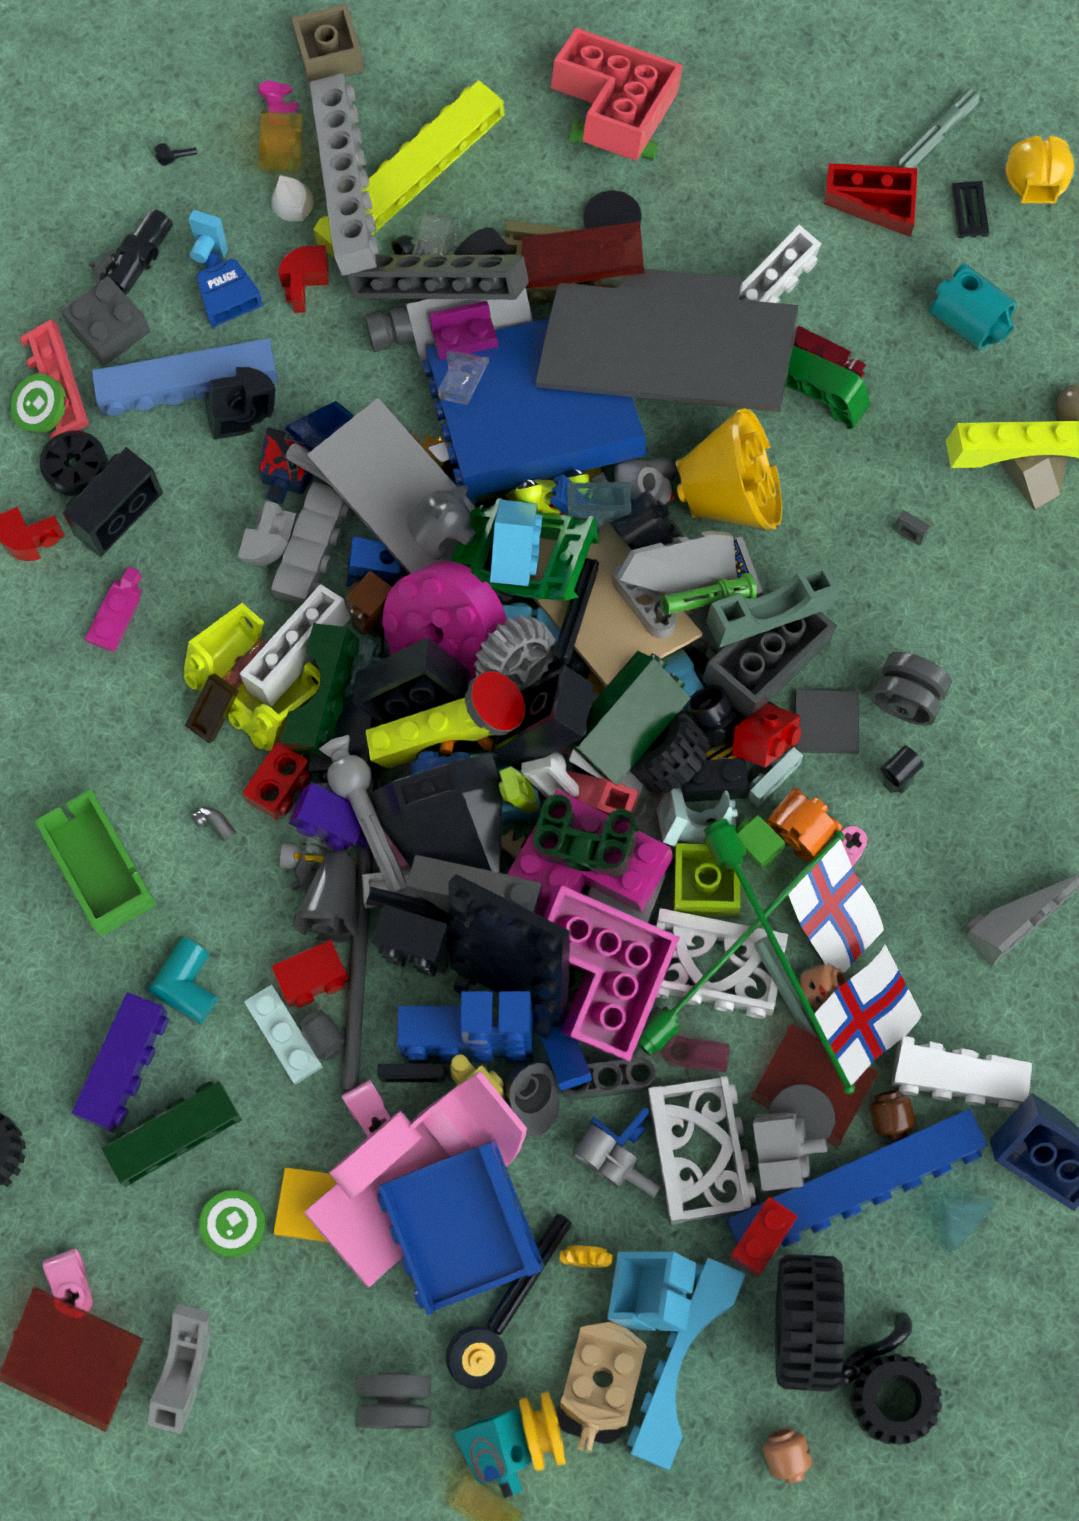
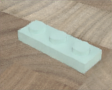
M272 984L244 1001L295 1085L323 1068Z

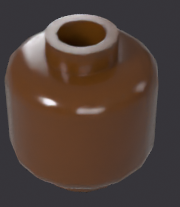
M891 1090L875 1095V1101L869 1105L875 1133L880 1136H888L889 1141H897L908 1137L907 1131L913 1129L916 1125L910 1097L901 1094L900 1090Z

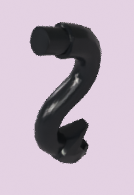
M901 1312L897 1315L895 1329L888 1337L861 1347L843 1362L841 1380L839 1382L841 1387H846L862 1372L859 1366L865 1361L891 1352L911 1335L912 1321L907 1313Z

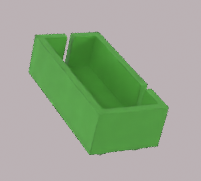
M90 789L66 803L68 809L75 817L74 819L69 821L61 807H58L34 821L92 927L102 937L154 908L157 904L99 800Z

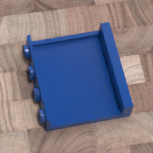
M496 1139L378 1186L380 1193L377 1194L379 1205L384 1213L388 1212L392 1225L389 1226L392 1239L396 1245H401L404 1257H402L403 1268L408 1277H413L417 1287L414 1289L416 1302L420 1309L425 1308L427 1315L432 1314L437 1309L520 1277L539 1273L545 1267Z

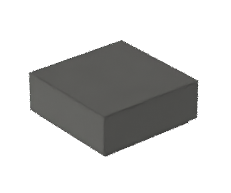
M903 510L898 517L895 532L919 546L927 537L930 525Z

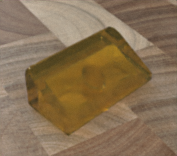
M468 1474L465 1475L448 1503L449 1506L470 1521H521L524 1514Z

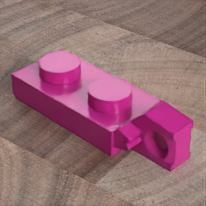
M128 566L121 581L115 580L113 586L111 585L85 637L87 643L115 653L141 600L142 590L137 588L142 578L139 570Z

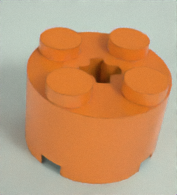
M792 788L766 820V823L789 846L796 849L793 853L808 863L835 836V831L843 829L838 821L826 814L828 807L820 799L813 797L809 800L797 788Z

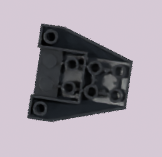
M491 753L450 762L392 781L371 793L381 826L411 869L415 855L500 873L502 794L499 789V783L502 781L494 754Z

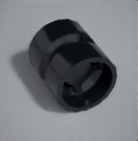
M709 686L692 695L691 699L687 702V709L693 721L708 737V744L710 746H720L733 740L735 727L740 724V721L735 711L731 710V702L725 690L719 686Z

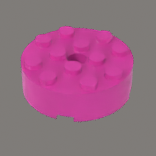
M451 561L434 562L403 577L391 588L383 610L382 624L391 655L429 637L470 670V682L476 677L477 669L474 663L478 658L475 654L482 650L480 643L487 641L489 638L488 633L495 632L497 625L503 626L507 620L497 594L487 581L482 583L471 573L472 569Z

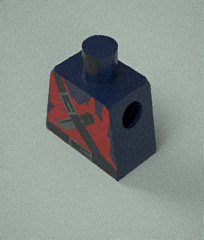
M267 428L259 474L262 483L270 485L266 495L269 501L283 504L288 491L303 494L314 476L286 458L289 447L292 444H298L311 452L322 442L274 428Z

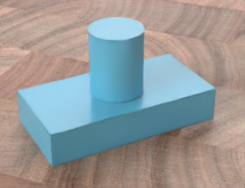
M193 209L189 217V223L195 244L189 254L190 257L198 263H205L209 254L217 253L221 259H224L228 247L221 218Z

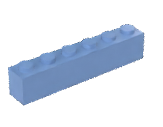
M270 338L92 370L96 402L102 415L118 416L123 414L124 411L131 409L146 411L152 409L154 405L164 403L178 405L186 399L196 398L205 400V393L209 392L210 380L233 377L236 373V367H250L260 370L269 376L273 383H279Z

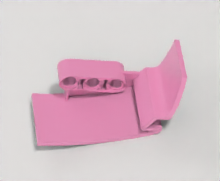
M480 1071L433 1102L411 1121L408 1120L401 1110L389 1118L329 1172L337 1184L308 1208L304 1214L362 1283L369 1288L404 1256L401 1245H396L392 1239L389 1226L392 1225L388 1212L384 1213L379 1205L377 1194L380 1193L378 1186L495 1139L507 1167L520 1152L527 1127Z

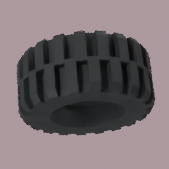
M787 1254L780 1259L776 1292L775 1365L777 1384L784 1389L831 1392L839 1387L844 1353L845 1288L842 1263L834 1256Z

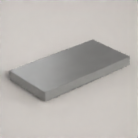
M526 288L516 300L420 299L406 303L420 363H423L422 360L428 359L425 347L435 345L429 317L430 313L488 301L495 330L533 322Z

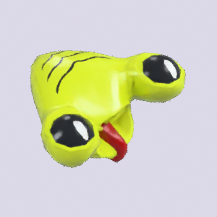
M573 469L566 474V477L583 492L588 488V474H584L578 469ZM525 480L515 489V501L537 503V512L565 515L550 503L551 497L555 496L552 493V488L557 486L553 483L554 480Z

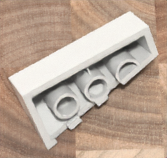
M907 1036L902 1037L895 1049L891 1087L899 1088L901 1094L917 1096L919 1091L932 1093L931 1098L941 1101H951L952 1097L965 1098V1104L973 1106H985V1102L997 1103L998 1109L1004 1111H1016L1029 1096L1032 1063L996 1055H986L985 1060L979 1059L977 1052L963 1048L952 1050V1053L946 1052L943 1044L928 1042V1044L918 1046L914 1045L915 1038Z

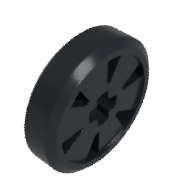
M73 430L56 435L45 445L40 456V470L46 483L57 493L66 496H79L86 489L89 480L93 476L99 475L108 466V458L100 441L93 435L83 431ZM73 458L78 461L79 465L75 468H72L69 462Z

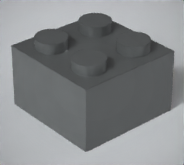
M109 276L61 311L68 328L104 367L151 332L145 315Z

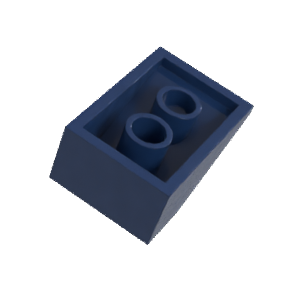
M1031 1093L989 1139L995 1161L1075 1211L1079 1207V1128L1058 1109Z

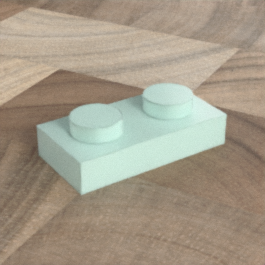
M793 747L787 754L783 753L780 758L775 759L771 763L773 768L766 775L760 773L751 782L748 799L756 807H759L801 765L803 755Z

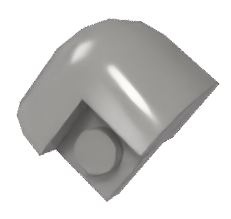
M265 501L264 506L260 507L255 529L245 528L237 558L244 564L251 566L269 565L281 558L290 540L296 513L284 511L277 503Z

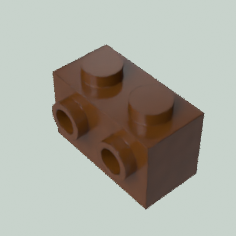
M371 571L367 573L360 583L357 581L349 588L346 601L349 608L348 613L353 621L351 623L352 626L363 635L369 633L376 638L378 636L377 629L383 626L384 605L392 586Z

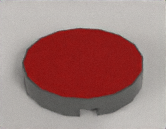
M485 671L469 682L468 691L465 693V704L470 717L480 728L485 727L487 730H490L488 733L493 735H506L520 726L525 716V703L523 695L515 682L497 671Z

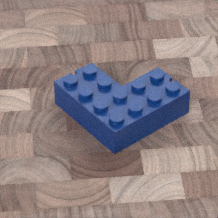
M461 992V1006H398L397 1046L402 1058H408L410 1063H426L427 1058H441L440 1062L452 1063V1059L456 1055H464L466 1058H473L475 1063H492L493 1058H506L508 1063H525L526 1058H533V1014L530 992H499V1018H492V992Z

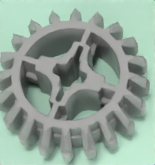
M518 615L514 620L508 618L503 626L498 624L495 632L488 633L489 638L487 641L480 643L482 650L475 654L478 658L474 663L477 669L476 676L485 671H497L508 676L521 691L539 680L544 672L549 671L548 664L553 661L552 654L555 649L554 642L556 639L543 622H539L529 615L526 617Z

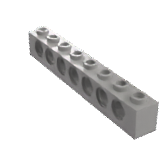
M341 73L311 81L310 88L333 252L340 272L344 276L376 268L375 255L380 254L376 236H372V232L376 231L375 221L372 213L369 214L368 211L373 209L369 191H365V188L369 187V180L366 170L362 169V166L366 165L365 155L362 147L359 148L358 145L363 143L359 126L355 125V123L360 122L356 105H352V102L356 101V95L352 83L347 84L344 74Z

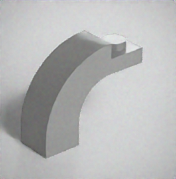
M177 1304L172 1317L171 1338L166 1363L159 1383L150 1400L148 1426L181 1434L193 1406L208 1354L212 1327H209L210 1312Z

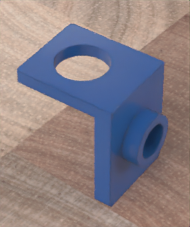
M644 1108L620 1137L615 1135L594 1116L590 1120V1125L601 1129L616 1140L617 1145L624 1147L628 1141L634 1144L644 1133L646 1128L643 1126V1123L648 1119L650 1111Z

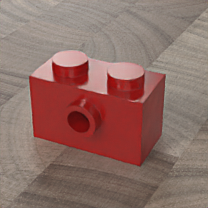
M767 703L735 727L732 755L763 767L768 766L799 742L801 737V729L799 728L800 715Z

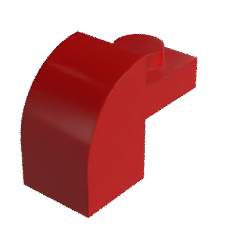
M325 245L296 248L284 257L279 266L278 274L281 286L285 287L286 302L292 303L294 313L306 312L305 286L329 285L328 256Z
M18 507L0 514V543L5 551L15 559L21 561L39 560L41 557L37 548L41 546L51 547L57 544L60 538L65 537L55 515L27 526Z

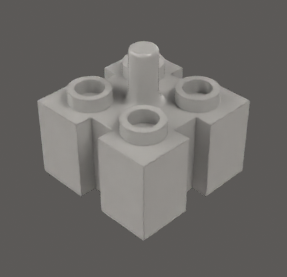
M796 1111L756 1115L753 1121L762 1191L803 1187L804 1179L809 1177L810 1172L808 1154L826 1152V1139L805 1140L803 1118L797 1119Z

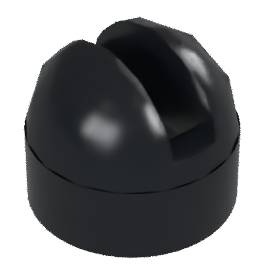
M402 235L393 240L392 249L396 255H403V251L405 255H415L417 244L413 245L411 242L414 238Z

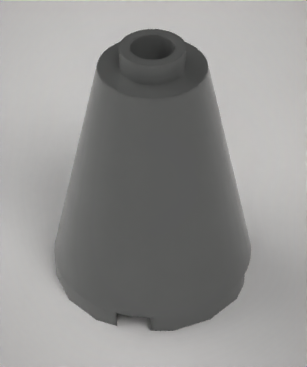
M333 850L332 853H327L324 856L294 916V928L301 934L306 936L308 930L313 933H319L316 940H332L335 943H346L350 941L351 936L354 939L357 937L356 861L347 851Z

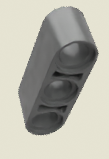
M640 1057L631 1058L630 1061L622 1059L587 1064L592 1080L584 1083L580 1090L572 1091L565 1089L562 1090V1093L569 1099L579 1100L641 1092L652 1086L655 1079V1068L650 1060ZM637 1067H643L649 1072L650 1077L645 1082H636L631 1076L632 1070ZM610 1071L615 1074L617 1081L613 1086L605 1087L598 1081L599 1075L602 1072Z

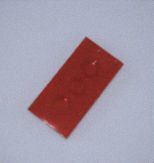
M640 222L522 238L523 255L529 280L528 285L525 287L526 289L558 285L559 283H574L645 273Z

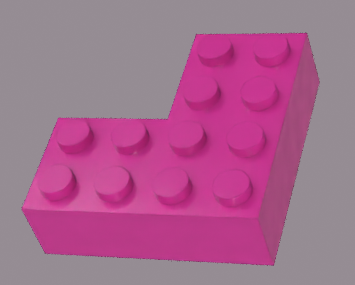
M558 789L555 791L554 794H562L571 802L575 813L573 829L602 835L608 817L607 814ZM562 807L556 808L552 812L551 817L561 818L566 814L567 809ZM621 822L615 826L614 831L625 833L629 830L630 826ZM535 826L507 875L541 883L543 890L536 911L538 915L541 912L551 885H562L580 893L585 884L642 913L670 865L673 855L671 847L638 831L631 863L624 875L610 877L594 872L579 871L565 865L547 862L539 856L533 841L536 830ZM549 838L545 840L542 848H554L558 843V839ZM612 853L607 856L605 862L616 864L621 860L622 855Z
M551 885L539 915L570 930L569 965L585 971L560 1033L608 1054L630 1061L680 937L565 886Z

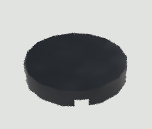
M615 190L601 192L591 198L585 206L583 216L585 230L622 235L623 245L633 240L640 231L642 220L640 205L632 196L624 192Z

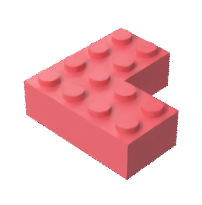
M576 27L554 60L551 89L592 104L586 115L583 142L637 161L678 94L683 65Z

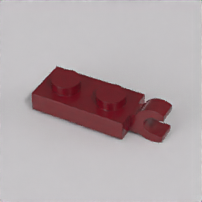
M801 326L797 327L793 346L848 369L861 378L865 374L863 370L866 364L857 359H850L851 351Z

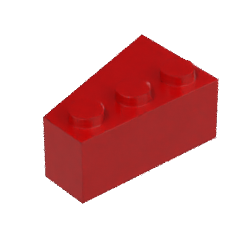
M829 163L825 181L824 205L911 237L915 224L918 168Z

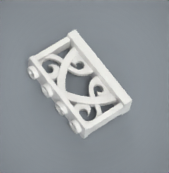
M660 908L656 927L662 930H671L674 935L680 937L672 958H678L680 963H675L668 969V972L676 971L679 974L678 979L675 981L663 979L656 998L668 999L669 995L683 998L693 987L685 985L690 978L695 985L703 976L691 958L699 957L709 952L716 940L724 941L726 952L750 926ZM757 928L742 944L747 951L745 954H741V956L748 959L747 962L739 959L734 953L729 957V960L740 967V969L720 981L714 983L707 981L686 1004L698 1006L701 1005L702 1001L714 1004V1009L723 1012H733V1008L746 1010L747 1016L757 1019H765L766 1015L772 1016L778 987L768 973L758 968L762 959L754 947L758 940L767 936L765 930ZM773 931L783 953H785L788 934ZM699 936L704 940L703 947L696 950H688L687 946H696L692 943L693 937ZM752 973L759 976L766 984V993L758 999L748 997L744 991L749 986L754 987L757 991L755 981L749 977ZM735 987L736 995L724 993Z
M724 1076L678 1085L648 1088L670 1225L737 1214L751 1208V1203L756 1202L753 1183H747L745 1170L750 1169L747 1150H741L739 1137L744 1136L741 1117H735L733 1104H738L735 1084H729L728 1077ZM704 1093H713L720 1099L721 1108L718 1112H711L708 1108L709 1101L705 1103L702 1108V1114L695 1111L696 1101ZM692 1094L689 1109L664 1103V1098ZM725 1117L729 1135L716 1124ZM683 1120L687 1121L688 1126L685 1135L682 1137L674 1136L672 1127L679 1125L683 1129ZM694 1125L705 1130L722 1146L715 1163L704 1176L694 1162L686 1158H674L673 1150L683 1147L690 1140ZM731 1154L733 1155L735 1172L724 1170ZM684 1168L691 1169L698 1181L694 1184L692 1176H690L688 1181L681 1180L680 1171ZM725 1181H732L737 1190L735 1198L728 1203L715 1199L709 1190L713 1183L719 1192L727 1193L722 1187ZM704 1193L705 1198L712 1206L683 1211L682 1204Z

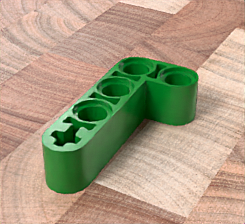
M793 346L785 386L827 404L831 416L836 422L840 420L847 425V429H853L871 406L867 387L863 379L848 369Z

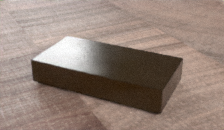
M217 674L210 675L185 726L207 743L213 742L239 690Z

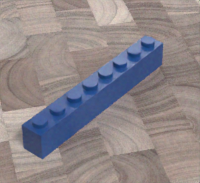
M970 1108L804 1183L803 1187L793 1188L772 1198L798 1216L781 1242L783 1248L800 1241L801 1237L799 1234L812 1229L813 1234L829 1228L832 1226L830 1220L842 1215L843 1219L846 1220L861 1213L860 1206L870 1201L873 1202L874 1206L890 1200L893 1198L890 1192L902 1187L904 1192H907L922 1185L921 1178L931 1173L934 1178H938L953 1170L951 1164L962 1160L964 1165L983 1157L980 1151L984 1150L988 1144ZM765 1202L727 1218L726 1225L736 1246Z

